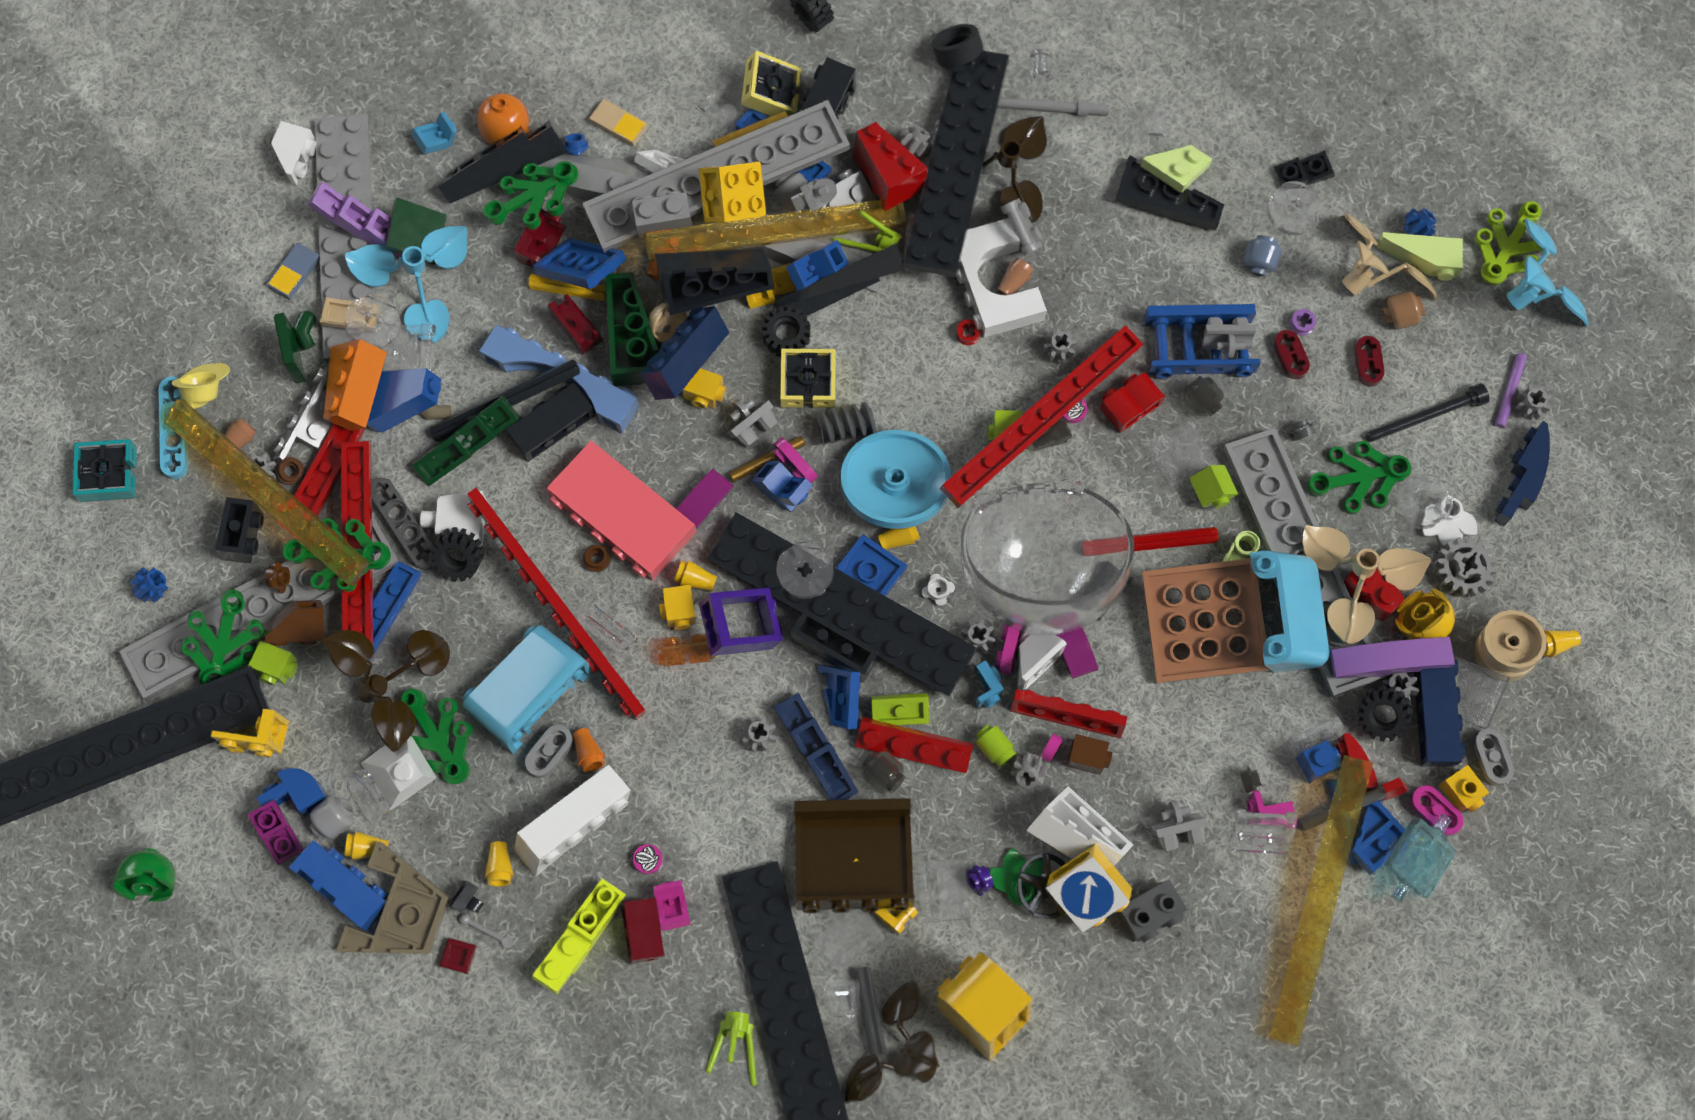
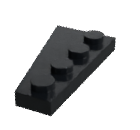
M1131 155L1128 157L1115 199L1119 203L1215 231L1218 228L1224 207L1223 203L1196 189L1189 190L1186 188L1180 193L1141 167V164L1137 163V158Z

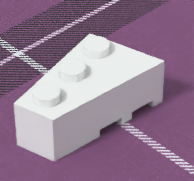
M1069 787L1063 790L1026 830L1071 859L1096 844L1114 867L1133 846L1127 838Z

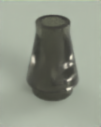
M1059 419L1033 442L1036 451L1068 443L1067 440L1073 436L1065 419Z

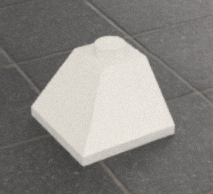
M1039 627L1034 632L1031 630L1027 631L1019 639L1021 644L1017 651L1018 690H1026L1062 656L1067 644L1063 639L1042 627Z
M412 736L396 752H392L385 745L361 762L388 810L397 807L437 778Z

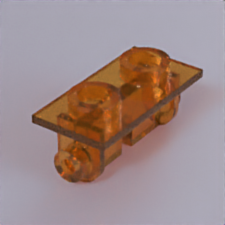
M706 633L691 635V640L680 641L679 637H668L662 639L663 643L657 645V650H663L664 652L658 654L659 664H665V667L684 665V654L690 653L691 664L711 662L710 659L716 658V656H711Z

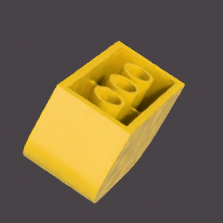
M978 952L974 958L968 956L958 967L960 972L953 980L948 977L938 987L937 1004L941 1013L991 1061L1030 1020L1033 998L985 954Z

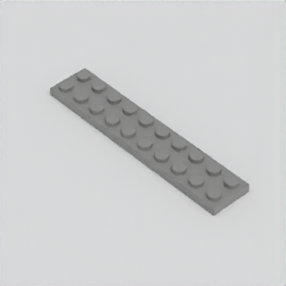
M827 100L582 204L604 253H606L609 249H615L639 239L632 201L638 200L640 197L665 196L672 191L686 192L690 215L693 216L703 212L698 168L760 162L764 186L850 150V144Z
M357 114L315 118L317 186L321 182H325L342 196L352 195L366 207L373 210L368 115ZM318 213L322 309L325 297L377 304L376 287L364 285L357 280L349 270L345 259L346 252L355 251L371 244L354 236ZM378 321L375 333L322 326L323 359L325 362L330 360L331 346L361 339L379 348Z
M1276 428L1225 444L1223 447L1267 551L1305 556L1302 546L1304 528L1306 525L1319 527ZM1337 566L1334 570L1328 572L1318 569L1329 651L1371 644L1368 636L1354 644L1343 643L1331 630L1327 622V611L1330 605L1341 598L1352 600ZM1330 652L1327 662L1323 666L1318 667L1331 698L1378 682L1386 677L1334 678Z
M372 515V541L384 543L391 552L390 561L384 568L379 570L372 569L373 578L391 569L399 561ZM330 538L313 546L318 548H337ZM377 553V554L375 555V557H374V560H375V561H376L377 559H379V557L381 556V553ZM306 559L300 564H293L287 560L281 565L289 568L290 582L283 594L278 593L277 589L266 586L265 573L235 588L234 590H238L243 594L245 607L242 612L235 615L230 638L245 630L247 622L253 619L261 621L264 628L291 601L321 600L322 605H325L340 597L342 589L338 587L337 579L342 574V570L330 579L328 589L318 591L312 587L310 583L313 574L321 572L334 560ZM320 578L317 581V586L323 583L324 578ZM221 596L194 610L204 613L206 624L216 637L223 614L220 603ZM236 597L227 599L228 602H235L237 600ZM189 614L119 651L144 700H150L201 671L193 659L182 651L181 643L185 637H196L199 640L200 651L211 662L213 652L197 631L192 630L188 626L187 618ZM194 618L192 620L193 623H200L202 621L201 618ZM254 626L250 628V631L257 632L260 628ZM262 635L258 639H252L248 641L247 643L241 645L240 647L226 654L225 658L240 651L242 646L247 644L251 645L257 642L258 640L264 638V636ZM189 643L185 647L188 649H192L196 645L193 643Z

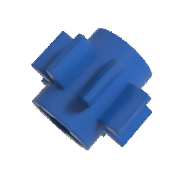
M1413 208L1404 216L1406 224L1403 228L1407 234L1432 236L1436 232L1434 224L1437 223V219L1428 209L1422 208L1417 211Z
M144 567L135 573V577L130 580V583L133 584V594L138 599L143 600L144 603L150 598L155 603L163 597L162 593L168 589L164 574L154 567L149 571Z

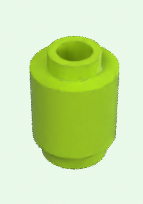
M988 724L976 734L979 739L975 744L992 764L996 763L999 768L1017 754L1013 749L1014 745L997 725L992 728Z

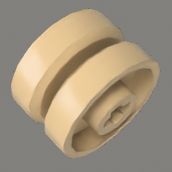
M1503 611L1492 617L1480 632L1475 641L1474 655L1480 668L1494 679L1507 682L1520 680L1529 674L1542 658L1546 650L1547 637L1543 627L1534 617L1522 611Z

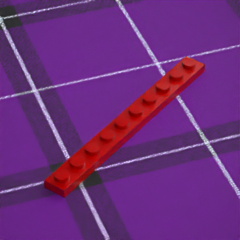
M1125 325L940 487V490L957 508H960L1144 344Z
M477 487L467 493L470 501L467 506L476 518L481 516L487 524L483 527L493 540L498 538L503 544L500 550L509 562L515 560L520 567L517 572L526 584L531 581L537 589L533 593L543 606L548 604L553 610V613L550 615L558 627L565 626L569 631L570 635L567 638L576 650L581 648L588 656L585 660L589 663L591 670L594 673L598 670L604 677L601 683L610 695L616 693L621 702L618 705L627 717L633 715L636 720L645 714L644 707Z

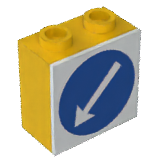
M1096 844L1049 875L1046 886L1048 892L1082 932L1092 926H1099L1107 916L1115 911L1120 912L1125 909L1130 903L1132 887Z

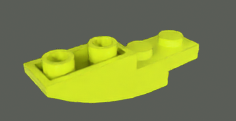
M601 879L570 920L566 931L534 972L532 979L557 995L589 954L612 920L626 894L604 879Z

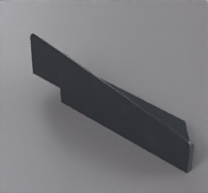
M547 121L528 135L521 126L510 135L496 141L457 166L450 172L451 177L439 183L437 187L447 201L453 203L499 183L506 176L513 177L522 173L524 166L529 163H535L538 166L567 152V149L550 121Z
M897 244L891 245L814 282L804 289L795 291L777 300L776 303L786 308L792 306L794 311L798 308L802 314L805 313L807 316L879 282V277L904 270Z

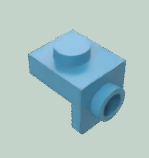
M445 112L439 113L435 123L414 127L411 135L423 154H427L452 146L457 130L453 121L449 119Z
M985 660L976 666L974 672L987 691L976 699L975 705L978 709L984 705L988 709L1001 700L999 696L1002 695L1004 690L999 682L1002 679L998 670L994 666L990 667Z

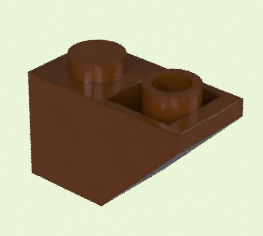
M321 600L291 601L264 627L263 636L265 643H270L273 646H284L288 642L312 645L317 643V641H322L324 639V607Z

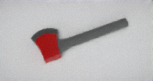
M1399 777L1382 784L1381 787L1302 819L1300 823L1304 831L1371 803L1400 796L1411 788Z

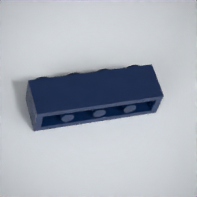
M716 306L691 310L687 319L676 327V332L669 340L662 344L660 351L647 362L648 365L640 375L655 400L676 398L730 333Z
M1454 659L1455 664L1450 668H1425L1420 672H1414V677L1417 678V685L1415 687L1419 690V696L1415 697L1421 767H1456L1465 757V745L1460 741L1463 718L1461 714H1458L1457 704L1460 702L1461 693L1460 688L1456 687L1455 676L1458 674V662L1456 659Z

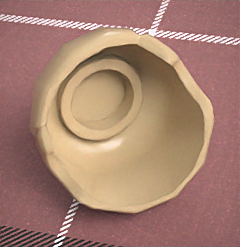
M665 303L657 305L648 316L655 341L663 344L669 340L676 332V327L682 324L688 315L685 312L669 315ZM666 325L671 326L669 334L662 332V328Z

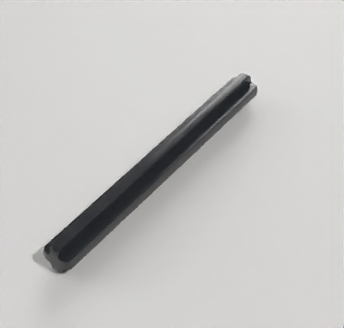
M570 360L431 426L429 429L430 434L435 441H440L502 395L511 406H514L579 375L580 368L575 360Z

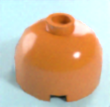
M506 93L493 94L481 103L477 112V125L479 134L484 141L492 145L521 126L526 134H528L530 124L528 111L522 101L515 96Z

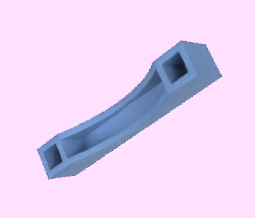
M498 325L494 327L479 350L483 361L506 373L513 371H539L545 373L567 362L565 357L558 352L552 351L550 353L542 349L543 347L535 340L529 339L527 341L519 337L515 330L509 327L504 329ZM578 364L580 374L566 381L570 384L574 383L595 410L599 422L623 433L639 407L636 395L627 388L619 389L613 386L612 382L604 376L599 375L596 377L590 374L586 367Z

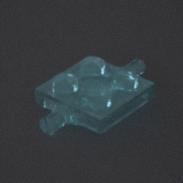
M1441 814L1434 827H1430L1421 818H1412L1384 863L1399 880L1398 886L1391 895L1393 899L1402 903L1409 889H1412L1420 897L1429 898L1457 852L1444 836L1445 830L1450 822H1452L1450 817Z

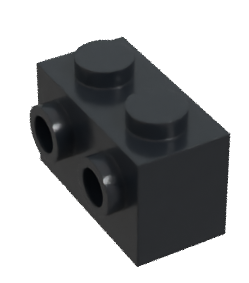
M226 497L215 551L223 560L251 563L253 555L257 554L259 546L257 534L258 529L263 527L264 513L254 500Z

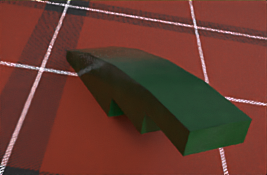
M502 395L426 452L412 466L427 485L431 486L472 457L473 453L495 439L497 434L516 422L520 416Z

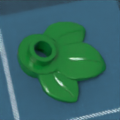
M1012 848L1005 855L1002 868H991L990 874L993 879V885L997 890L1007 893L1008 899L1013 904L1023 906L1016 893L1019 871L1026 860L1017 850ZM1042 859L1032 862L1026 868L1025 873L1040 876L1042 874ZM1022 881V887L1026 891L1024 898L1029 904L1035 897L1034 886Z

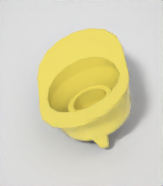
M224 363L201 365L172 381V385L178 387L182 400L187 402L188 407L196 409L217 398L219 381L228 375L230 367Z

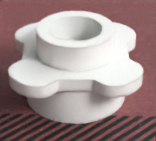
M933 574L930 577L928 586L922 589V595L924 598L934 600L936 605L944 606L947 602L946 598L950 593L954 592L955 586L939 574ZM936 588H940L941 591L936 592Z

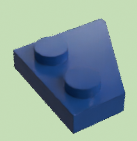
M818 665L819 674H825L828 689L823 690L828 705L830 724L845 729H857L860 672L831 665Z
M1377 801L1367 806L1350 854L1369 875H1372L1414 838L1384 805Z

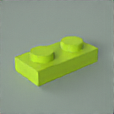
M928 693L871 696L873 720L894 725L930 724Z

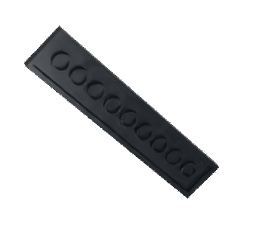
M982 51L973 61L965 65L953 67L928 165L926 180L923 184L903 262L904 269L951 277L957 276L1008 68L1009 54Z
M737 512L733 515L707 558L712 564L756 589L770 588L774 599L798 613L803 614L805 609L837 626L878 650L879 659L948 698L951 696L977 651V647Z
M249 666L1 763L0 826L215 742L217 740L211 737L212 731L235 734L255 726L257 718L262 716L263 709L271 710L255 670L252 666Z
M778 861L722 876L786 1120H849Z

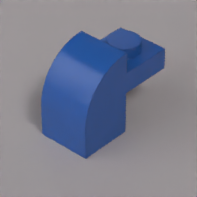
M836 240L792 261L793 263L787 265L786 268L790 279L797 291L821 278L836 273L849 265V262L839 241Z
M767 461L751 480L762 493L790 512L797 505L805 501L808 497V491L813 486L806 478L794 477L778 461Z
M288 768L277 772L282 783L269 785L257 799L261 806L273 800L280 806L292 798L298 811L306 816L328 796L322 785L311 774L302 769Z

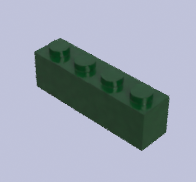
M633 272L608 274L606 276L610 374L613 386L641 385L645 381L640 373L648 365L649 359L654 357L659 350Z

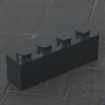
M827 57L823 65H818L814 74L815 83L812 88H807L803 97V102L805 103L801 110L797 109L795 114L827 100L837 119L839 118L838 112L844 114L848 106L849 95L853 97L856 91V69ZM814 164V165H812V166H809V167H807V168H810V169L813 170V168L815 167L816 164Z
M763 248L655 254L661 293L669 315L774 289L772 268Z

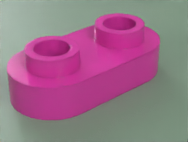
M780 437L773 443L775 447L773 454L783 464L786 461L794 469L791 472L794 477L806 478L810 483L818 478L815 471L786 439Z
M1011 619L1009 624H1004L1001 640L1005 641L1004 649L998 650L995 666L1000 667V673L1012 675L1019 647V639L1022 634L1023 621Z
M1421 786L1411 794L1410 805L1412 809L1437 833L1443 836H1451L1461 830L1464 822L1461 812L1434 787ZM1421 797L1428 799V806H1423L1420 803ZM1443 817L1450 819L1451 825L1449 827L1443 825Z

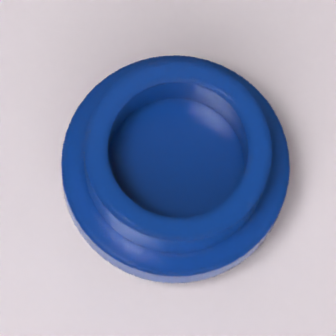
M572 133L564 137L563 144L570 155H581L589 147L588 141L583 134Z

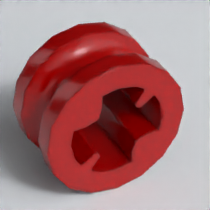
M963 320L957 327V339L963 345H974L980 339L981 329L977 330L974 320ZM969 327L974 329L973 337H970V335L965 337L964 328H967V330H969Z

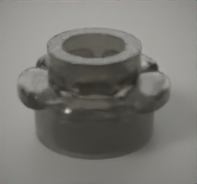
M1246 766V770L1239 771L1245 792L1257 791L1256 787L1262 786L1257 769L1251 771L1250 767Z

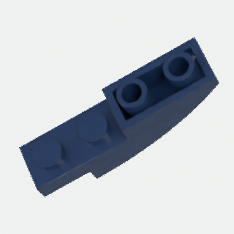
M1542 421L1537 428L1531 427L1523 439V441L1527 442L1524 449L1518 448L1510 461L1514 463L1510 472L1516 475L1507 488L1511 493L1508 498L1503 497L1495 508L1498 515L1494 521L1502 526H1505L1512 519L1518 507L1527 510L1535 502L1541 490L1550 454L1548 423Z

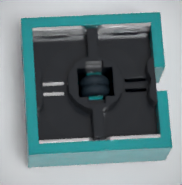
M131 439L74 443L73 496L79 502L136 498V476L132 473V468H136L137 446Z

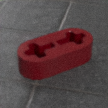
M1288 329L1280 331L1273 343L1275 352L1285 374L1291 379H1301L1305 377L1310 368L1307 354L1295 332ZM1283 338H1285L1287 341H1292L1290 345L1291 352L1289 351L1287 345L1280 344ZM1292 357H1294L1297 365H1303L1299 372L1297 368H1291L1294 362Z
M1363 336L1358 340L1354 348L1359 381L1363 385L1373 387L1381 382L1385 373L1380 342L1375 337ZM1365 344H1368L1369 348H1373L1370 358H1368L1367 351L1361 349ZM1369 364H1371L1372 372L1377 373L1374 379H1371L1370 375L1365 374L1369 369Z

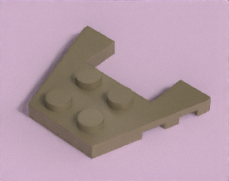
M378 841L375 844L367 867L394 876L395 880L375 934L356 927L345 925L336 951L431 953L451 897L387 845Z

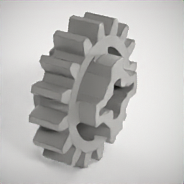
M1457 537L1454 540V544L1451 541L1447 542L1444 545L1445 549H1441L1437 553L1441 559L1434 562L1435 566L1440 567L1435 576L1444 578L1440 584L1441 586L1447 584L1451 586L1449 589L1450 594L1455 590H1459V596L1462 598L1467 592H1469L1471 597H1475L1478 591L1483 593L1488 589L1487 585H1491L1495 581L1491 575L1497 573L1498 569L1491 567V565L1497 559L1494 557L1489 558L1488 554L1491 552V548L1485 550L1481 548L1483 541L1480 540L1477 544H1473L1472 537H1468L1463 543L1461 537ZM1459 551H1468V553L1462 554ZM1469 560V562H1468V564H1467V565H1468V567H1467V570H1468V571L1463 574V572H1464V570H1465V569H1464V567H1465V564H1464V563ZM1471 580L1473 582L1477 581L1476 583L1472 584L1464 583V581Z

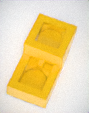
M789 264L772 269L774 289L746 296L750 309L776 303L775 296L797 290L786 268Z

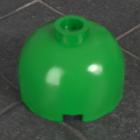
M151 848L143 849L142 851L127 855L119 864L115 873L113 887L120 896L128 900L135 901V896H152L148 902L165 901L172 896V892L175 889V868L173 863L157 850Z

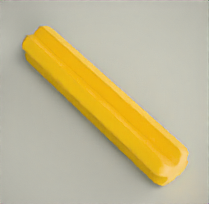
M531 274L528 280V286L531 290L563 295L568 294L569 296L604 301L607 297L606 285L602 284L587 289L536 274Z

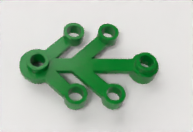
M561 161L554 168L529 163L523 168V173L527 180L514 179L512 176L502 178L500 187L505 194H513L517 190L525 192L504 204L498 200L488 202L483 209L487 221L494 225H500L506 220L508 213L531 201L528 211L523 215V222L528 229H536L541 223L538 215L546 193L554 187L552 198L547 201L546 208L551 216H559L564 211L562 199L567 186L574 184L579 177L577 167L569 161ZM539 177L548 178L543 182H536Z
M1360 441L1354 448V454L1361 459L1368 457L1379 464L1380 467L1371 468L1345 453L1343 448L1333 447L1328 453L1329 461L1333 464L1341 463L1355 472L1333 477L1318 472L1312 475L1308 481L1309 492L1317 497L1326 495L1330 489L1359 483L1352 497H1349L1345 501L1346 503H1344V510L1348 514L1354 515L1360 511L1362 507L1361 502L1373 481L1386 477L1379 491L1374 492L1370 498V504L1374 508H1383L1388 502V495L1395 483L1406 480L1411 474V464L1404 456L1393 455L1388 457L1372 448L1368 442ZM1358 447H1366L1367 453H1361L1358 450ZM1339 452L1341 459H1335L1332 453ZM1392 466H1399L1401 468V473H1396L1392 469ZM1314 483H1321L1323 485V489L1317 490L1314 487ZM1374 497H1382L1383 503H1376ZM1348 503H1356L1357 509H1350Z
M325 518L320 522L319 530L329 537L337 548L307 547L297 539L288 541L283 547L284 557L293 564H300L306 559L334 560L321 572H317L311 577L310 583L318 591L328 589L330 579L351 561H361L348 574H341L337 579V585L345 592H351L356 588L357 580L367 571L384 568L391 558L388 546L382 542H373L365 533L364 524L357 519L349 520L345 530L350 536L358 540L363 549H353L338 531V524L330 518ZM332 524L331 530L326 532V526ZM359 525L358 530L352 532L353 526ZM301 550L300 555L295 558V553ZM377 553H381V556L379 557V559H377V560L375 561V560H374L375 555H376ZM320 578H324L323 583L317 586V581ZM350 579V584L344 587V581Z
M227 590L221 595L220 603L223 614L217 637L206 624L203 612L192 611L188 615V626L192 630L197 631L213 652L210 662L200 651L199 640L196 637L187 636L182 640L183 653L190 656L201 670L199 673L201 685L229 675L245 664H249L253 655L245 657L244 653L249 651L255 653L256 650L250 644L242 646L239 651L240 655L224 663V658L226 654L252 639L260 638L264 633L262 622L253 619L247 622L245 630L230 638L235 615L242 612L245 607L244 596L238 590ZM230 597L237 598L235 602L227 601V599ZM194 618L202 619L200 623L192 622ZM254 626L260 628L257 632L250 631V628ZM189 643H193L196 645L192 649H188L185 647ZM212 673L219 674L216 678H211L208 676Z
M414 688L406 690L401 697V701L411 708L428 738L411 735L418 748L436 751L443 761L426 759L432 771L442 773L443 779L449 784L458 785L463 783L470 773L469 763L464 757L468 738L473 732L472 725L465 721L455 723L453 734L457 739L452 753L448 747L453 717L458 710L457 701L452 698H443L439 702L438 708L442 715L439 729H437L424 708L427 703L425 693ZM414 695L415 701L413 704L410 705L408 703L409 696ZM450 701L452 704V708L450 711L447 712L445 710V705L447 702ZM462 725H465L466 732L461 735L459 729ZM454 765L458 767V772L455 775L451 773V768Z

